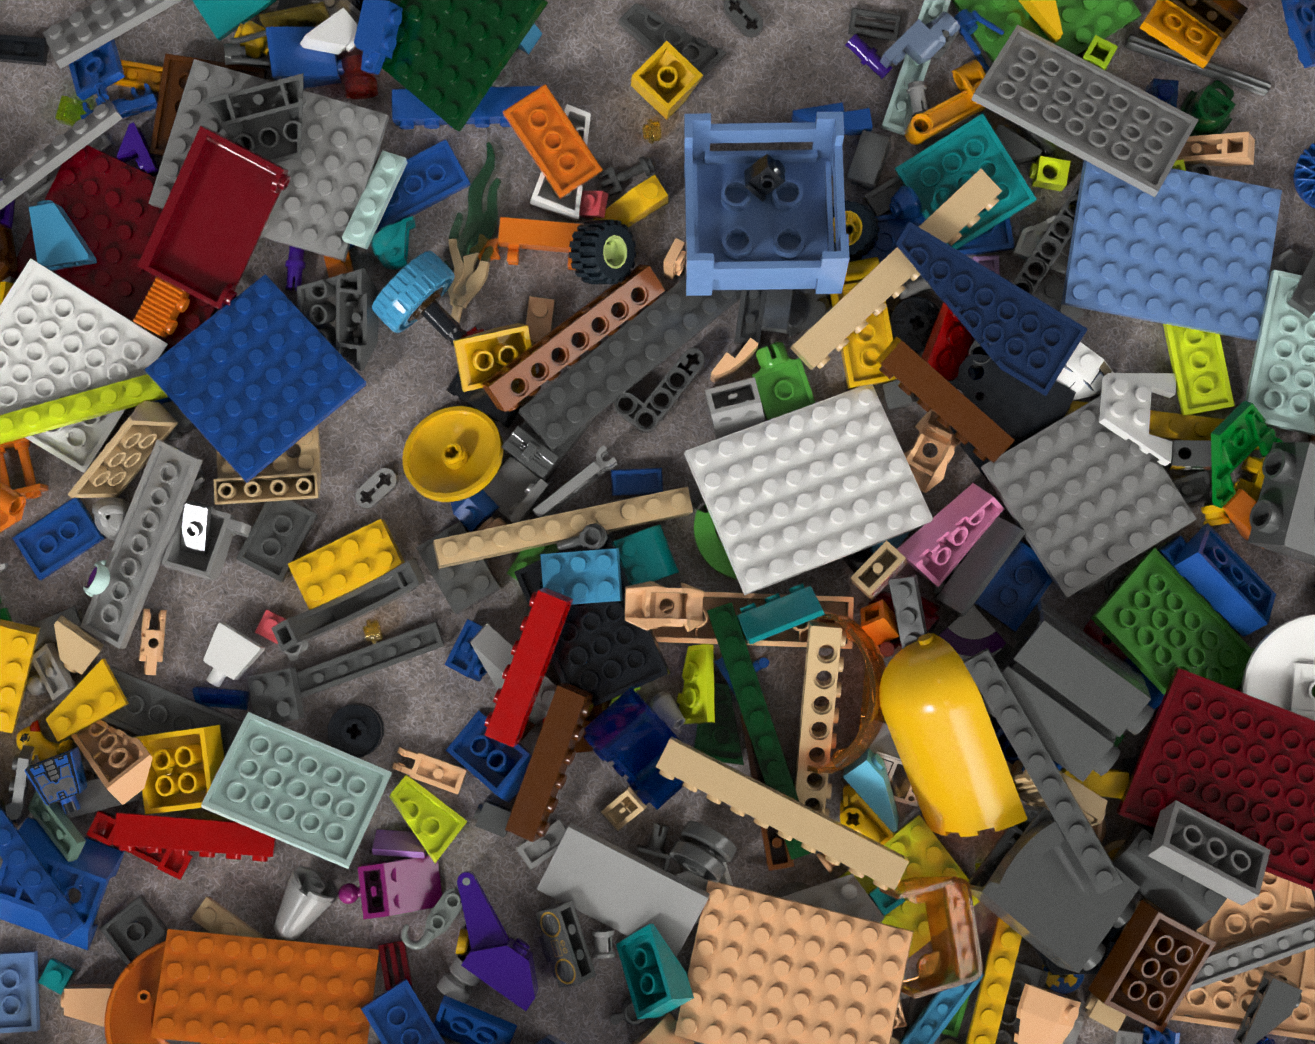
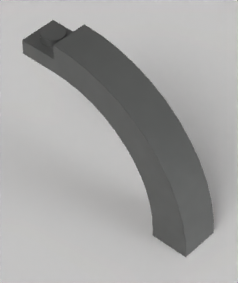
M414 558L352 592L288 618L271 629L283 652L340 628L417 589L416 587L426 582Z

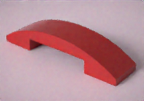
M98 811L86 835L106 845H112L116 816ZM136 847L135 851H126L158 866V870L179 880L182 879L193 857L190 853L188 856L173 855V849H162V853H147L146 847Z

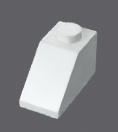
M343 7L307 33L300 45L306 49L338 55L345 49L350 52L356 48L354 39L358 25Z

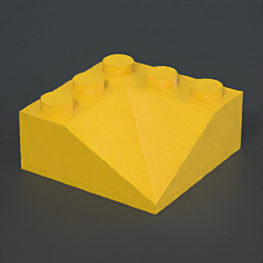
M220 725L135 737L143 743L153 757L146 784L142 790L145 815L201 808V804L224 760Z

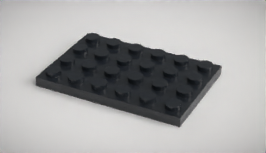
M606 530V543L599 549H590L581 545L556 553L615 549L616 546L609 530ZM621 558L620 570L623 601L571 604L551 658L561 683L566 682L594 694L591 700L593 707L670 674L652 629L646 631L625 621V588L632 585ZM541 560L514 572L528 606L533 593L543 588Z

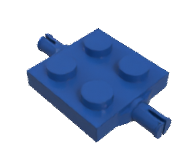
M114 39L69 64L76 95L82 101L96 93L100 102L108 101L107 87L125 77Z

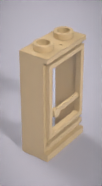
M1016 760L1014 764L1006 761L1020 799L1031 806H1042L1049 810L1026 769L1022 771V762ZM1060 771L1091 826L1100 825L1105 817L1108 801Z

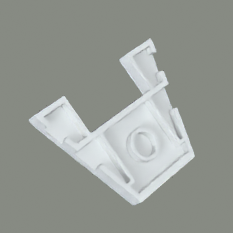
M1107 373L1102 377L1099 423L1124 440H1132L1139 445V450L1145 454L1151 453L1158 458L1157 462L1164 466L1171 463L1172 441L1149 434L1151 393L1167 398L1174 396L1176 392L1175 374Z

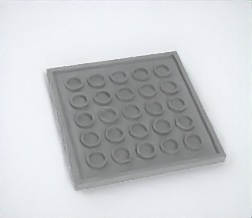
M1101 396L1003 453L995 463L990 461L981 467L1018 527L1026 532L1025 538L1064 599L1197 519L1163 466L1157 462V457L1151 453L1145 454L1139 450L1138 444L1130 439L1124 440L1099 423Z

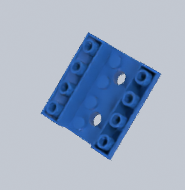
M27 817L18 830L85 923L64 939L63 942L89 950L98 927L97 924H94L97 912L110 878L117 875L125 851L84 837L86 842L78 859L68 862L38 821ZM3 861L0 868V919L60 940ZM71 888H76L80 891L81 899L78 902L70 900L69 891Z

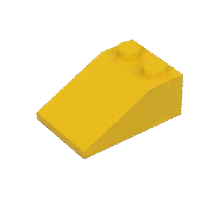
M515 323L453 340L463 392L483 388L481 384L531 347L528 325ZM535 364L531 368L533 376L537 374Z

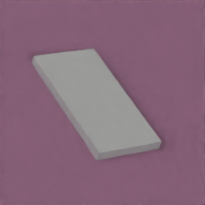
M571 822L537 887V890L561 902L572 900L576 910L627 936L632 935L648 924H654L675 957L678 956L710 895L708 892Z

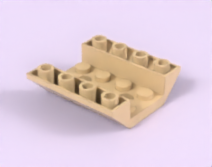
M319 424L295 443L301 448V453L298 457L290 458L287 451H285L248 483L243 480L216 450L218 479H213L215 505L319 498L321 485Z

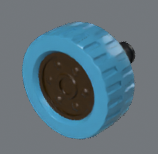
M432 251L420 254L401 269L382 289L372 304L374 313L395 333L406 330L424 317L446 340L451 342L452 346H454L453 340L467 336V331L463 330L460 324L438 303L453 283L455 275L446 263Z

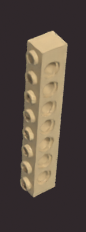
M809 621L794 787L799 802L805 805L807 799L816 798L818 800L817 805L810 808L829 817V809L825 808L826 799H831L832 784L828 783V774H833L834 758H830L831 748H836L837 734L832 732L833 723H838L839 708H835L836 698L841 696V682H837L838 672H843L844 657H840V648L845 647L846 631H842L840 623ZM823 645L833 647L832 653L828 656L819 654V649ZM820 671L830 672V677L826 681H819L816 678ZM819 696H824L828 699L827 704L822 707L816 706L814 701ZM816 722H823L826 725L824 730L820 732L812 730V726ZM819 747L823 749V753L818 757H813L809 754L810 750ZM814 772L821 775L820 779L816 782H810L807 779L808 775Z

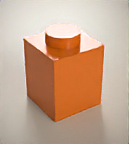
M883 599L860 609L861 628L876 646L899 637L896 616Z

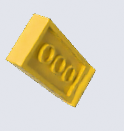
M878 257L848 263L842 294H830L832 307L879 265ZM887 307L877 316L872 313L866 319L868 325L858 334L853 331L846 337L850 342L841 349L848 390L898 380L895 376L891 379L885 376L879 370L882 365L876 361L893 341Z

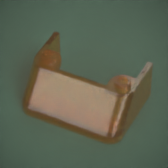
M957 876L912 877L899 881L895 890L889 887L887 891L879 888L880 892L896 899L907 898L908 901L914 904L925 902L933 952L923 954L918 959L916 965L918 977L903 981L902 993L916 999L968 984L980 978L983 972V963L971 887L965 879Z

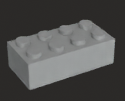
M1176 800L1160 811L1147 856L1242 906L1259 896L1270 850Z

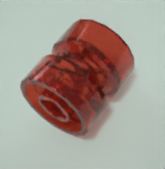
M353 55L342 60L343 76L348 78L344 83L345 94L349 99H367L378 95L377 79L373 77L375 74L361 70L362 55Z

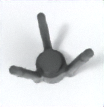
M266 30L239 38H230V44H224L225 65L244 64L271 67L269 60L246 58L245 46H240V43L267 36Z

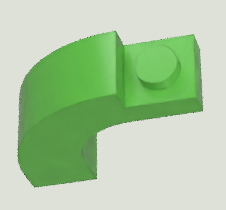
M697 510L694 521V538L699 553L712 569L726 577L737 580L724 546L717 537L715 525L709 511L705 513Z

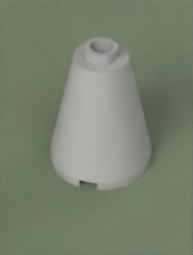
M299 866L296 871L294 869L290 874L273 926L275 934L279 939L286 941L297 939L338 897L336 885L331 880L328 883L321 880L319 877L322 873Z

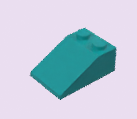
M648 924L616 944L637 1019L659 1018L694 998L686 971L654 924Z

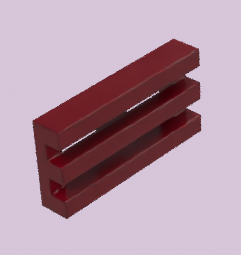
M403 940L379 944L378 948L386 991L392 987L386 949L388 948L395 985L401 982L395 947L400 948L404 976L413 989L406 945L403 943Z

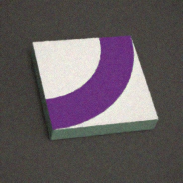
M974 605L966 616L958 617L937 635L954 648L963 662L986 648L994 656L1006 644Z

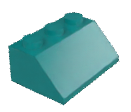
M802 583L790 588L789 595L780 597L779 593L765 598L766 604L756 607L755 603L740 608L741 614L737 615L748 645L825 615L812 587L805 588Z

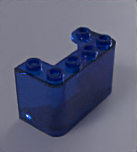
M632 687L625 691L584 728L586 734L583 737L594 748L593 751L602 761H613L612 767L621 777L624 775L629 777L626 781L637 792V796L645 805L651 803L658 810L684 787V781L676 777L670 780L659 774L660 769L656 767L669 739L674 737L680 740L679 737Z

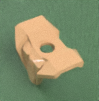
M932 409L915 426L919 431L918 437L912 449L904 453L920 491L927 493L944 480L947 464L955 453V447L961 443L960 440L956 439L950 427L946 429L935 419L938 414ZM927 443H932L937 447V454L933 458H928L923 454V447Z
M653 581L626 586L625 621L646 631L661 626L683 627L685 625L687 632L704 623L702 613L705 591L682 582L680 588H666ZM664 598L670 599L673 604L672 611L668 614L663 613L659 607L661 600Z

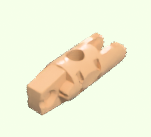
M143 609L139 661H144L145 675H156L157 662H163L167 610H160L158 613V630L149 629L151 620L150 609ZM155 638L156 645L150 647L148 644L149 640Z

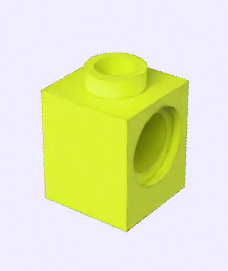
M1040 156L1036 163H1032L1029 178L1033 179L1032 186L1062 191L1067 185L1071 161ZM1043 169H1050L1054 174V178L1045 177Z

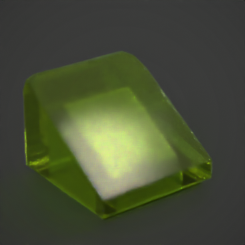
M62 95L55 119L61 124L73 127L78 120H81L80 115L87 114L83 109V102Z

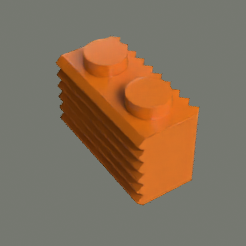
M156 277L133 322L161 337L167 338L168 334L172 335L178 325L176 319L180 312L183 313L188 308L190 303L188 297L190 294Z

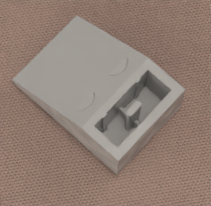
M755 377L705 390L704 395L716 439L765 422Z

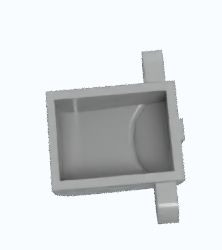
M211 507L208 554L205 556L181 551L182 511L161 564L173 570L215 581L219 578L223 569L232 537L235 534L248 537L252 527L243 522L236 521L233 515L221 512Z

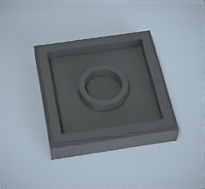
M140 895L99 928L126 965L148 948L166 941L168 930L143 895Z

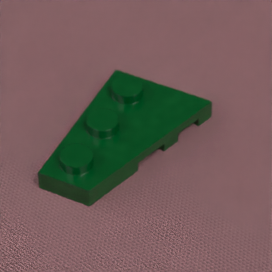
M714 683L715 723L697 724L694 748L723 763L744 765L729 685Z

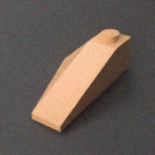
M1025 983L1016 1018L1020 1019L1019 1032H1015L1014 1041L1018 1044H1062L1074 1026L1081 1002L1053 990Z

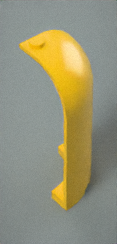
M927 633L920 636L918 641L903 648L888 663L880 681L879 702L925 823L931 831L940 835L947 836L950 832H957L960 837L979 836L980 830L994 827L995 832L1028 820L981 694L963 660L947 641L936 634Z

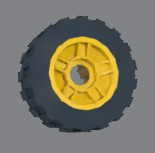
M847 200L845 201L846 234H849L848 226L853 227L852 233L849 234L850 259H857L862 255L865 256L870 249L874 248V244L878 240L880 227H878V219L874 216L875 213L868 209L869 207ZM833 206L834 251H836L835 214Z

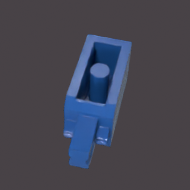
M363 0L354 44L357 49L363 51L361 70L364 72L379 75L385 58L392 59L393 50L396 47L398 28L402 21L403 8L391 1Z

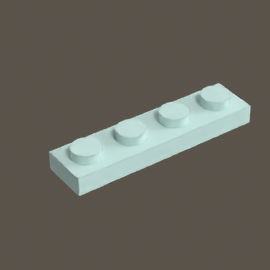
M382 150L367 182L365 191L362 193L342 236L344 242L368 249L408 163L405 157Z

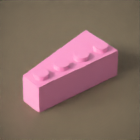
M972 483L935 515L931 522L920 528L897 550L906 557L907 562L918 573L939 587L1005 508L994 496Z

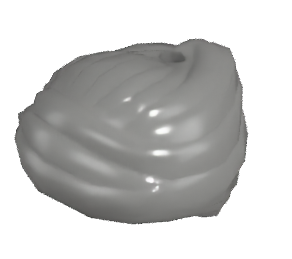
M105 497L98 500L92 505L97 529L105 537L115 541L131 503L116 497Z

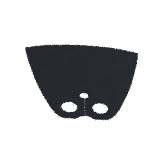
M981 354L968 356L959 366L957 377L952 381H948L1015 440L1005 452L1064 418L1076 394L1075 391L1055 381L1048 394L1044 396L1002 371L992 359L985 364H980L984 368V375L979 380H973L968 375L969 367L977 364L973 360L984 363L990 358L987 355ZM983 392L984 398L977 400L975 398L976 393ZM949 426L953 434H955L957 431L952 426ZM961 442L960 445L988 480L981 467L990 462L988 458L985 461L981 460L972 452L976 447L970 442L966 445Z

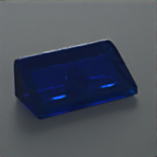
M201 686L192 689L195 702L208 707L248 709L249 692L247 690Z

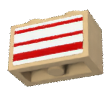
M886 540L855 572L851 580L872 601L889 584V579L896 577L908 564L906 557Z

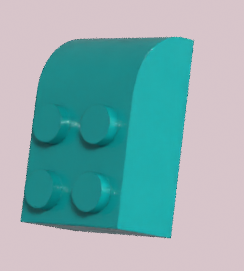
M661 525L647 528L614 541L616 548H619V556L632 585L649 581L656 582L679 573Z

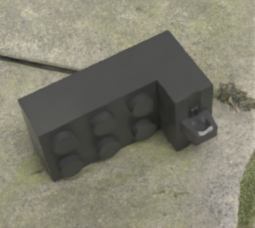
M566 368V369L563 371V373L559 376V378H560L563 374H565L569 369ZM597 416L553 451L549 449L526 420L521 427L517 426L502 447L508 454L547 482Z

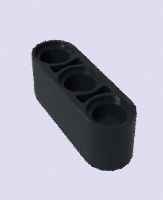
M459 370L446 389L452 395L458 396L460 400L475 409L481 410L488 417L501 422L507 428H509L522 407L520 405L513 411L504 412L497 409L484 388L463 392Z

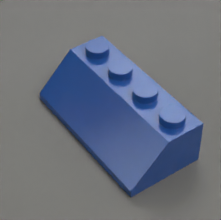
M1208 523L1205 524L1179 551L1174 566L1178 573L1194 586L1197 593L1203 595L1210 602L1212 608L1228 621L1231 628L1237 630L1245 637L1268 624L1276 593Z

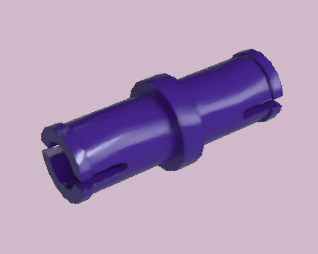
M856 33L846 43L845 46L861 59L860 63L870 67L880 79H883L893 68L889 66L886 69L880 63L881 57L876 53L877 50L874 47L870 48Z
M289 246L288 260L285 261V267L287 268L285 289L292 291L293 281H295V291H297V286L302 285L303 269L306 268L304 250Z

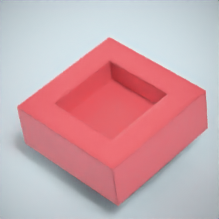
M583 191L579 216L584 218H604L609 194L604 191Z
M266 610L255 633L278 644L271 628L286 620V618Z

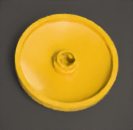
M465 406L444 408L424 418L412 430L403 450V469L409 482L424 497L439 502L460 501L480 492L494 478L503 458V440L498 428L485 413Z

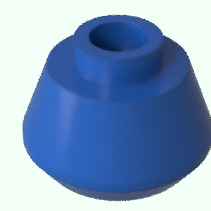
M901 186L891 197L889 208L894 217H899L902 220L919 217L922 211L921 202L911 187Z

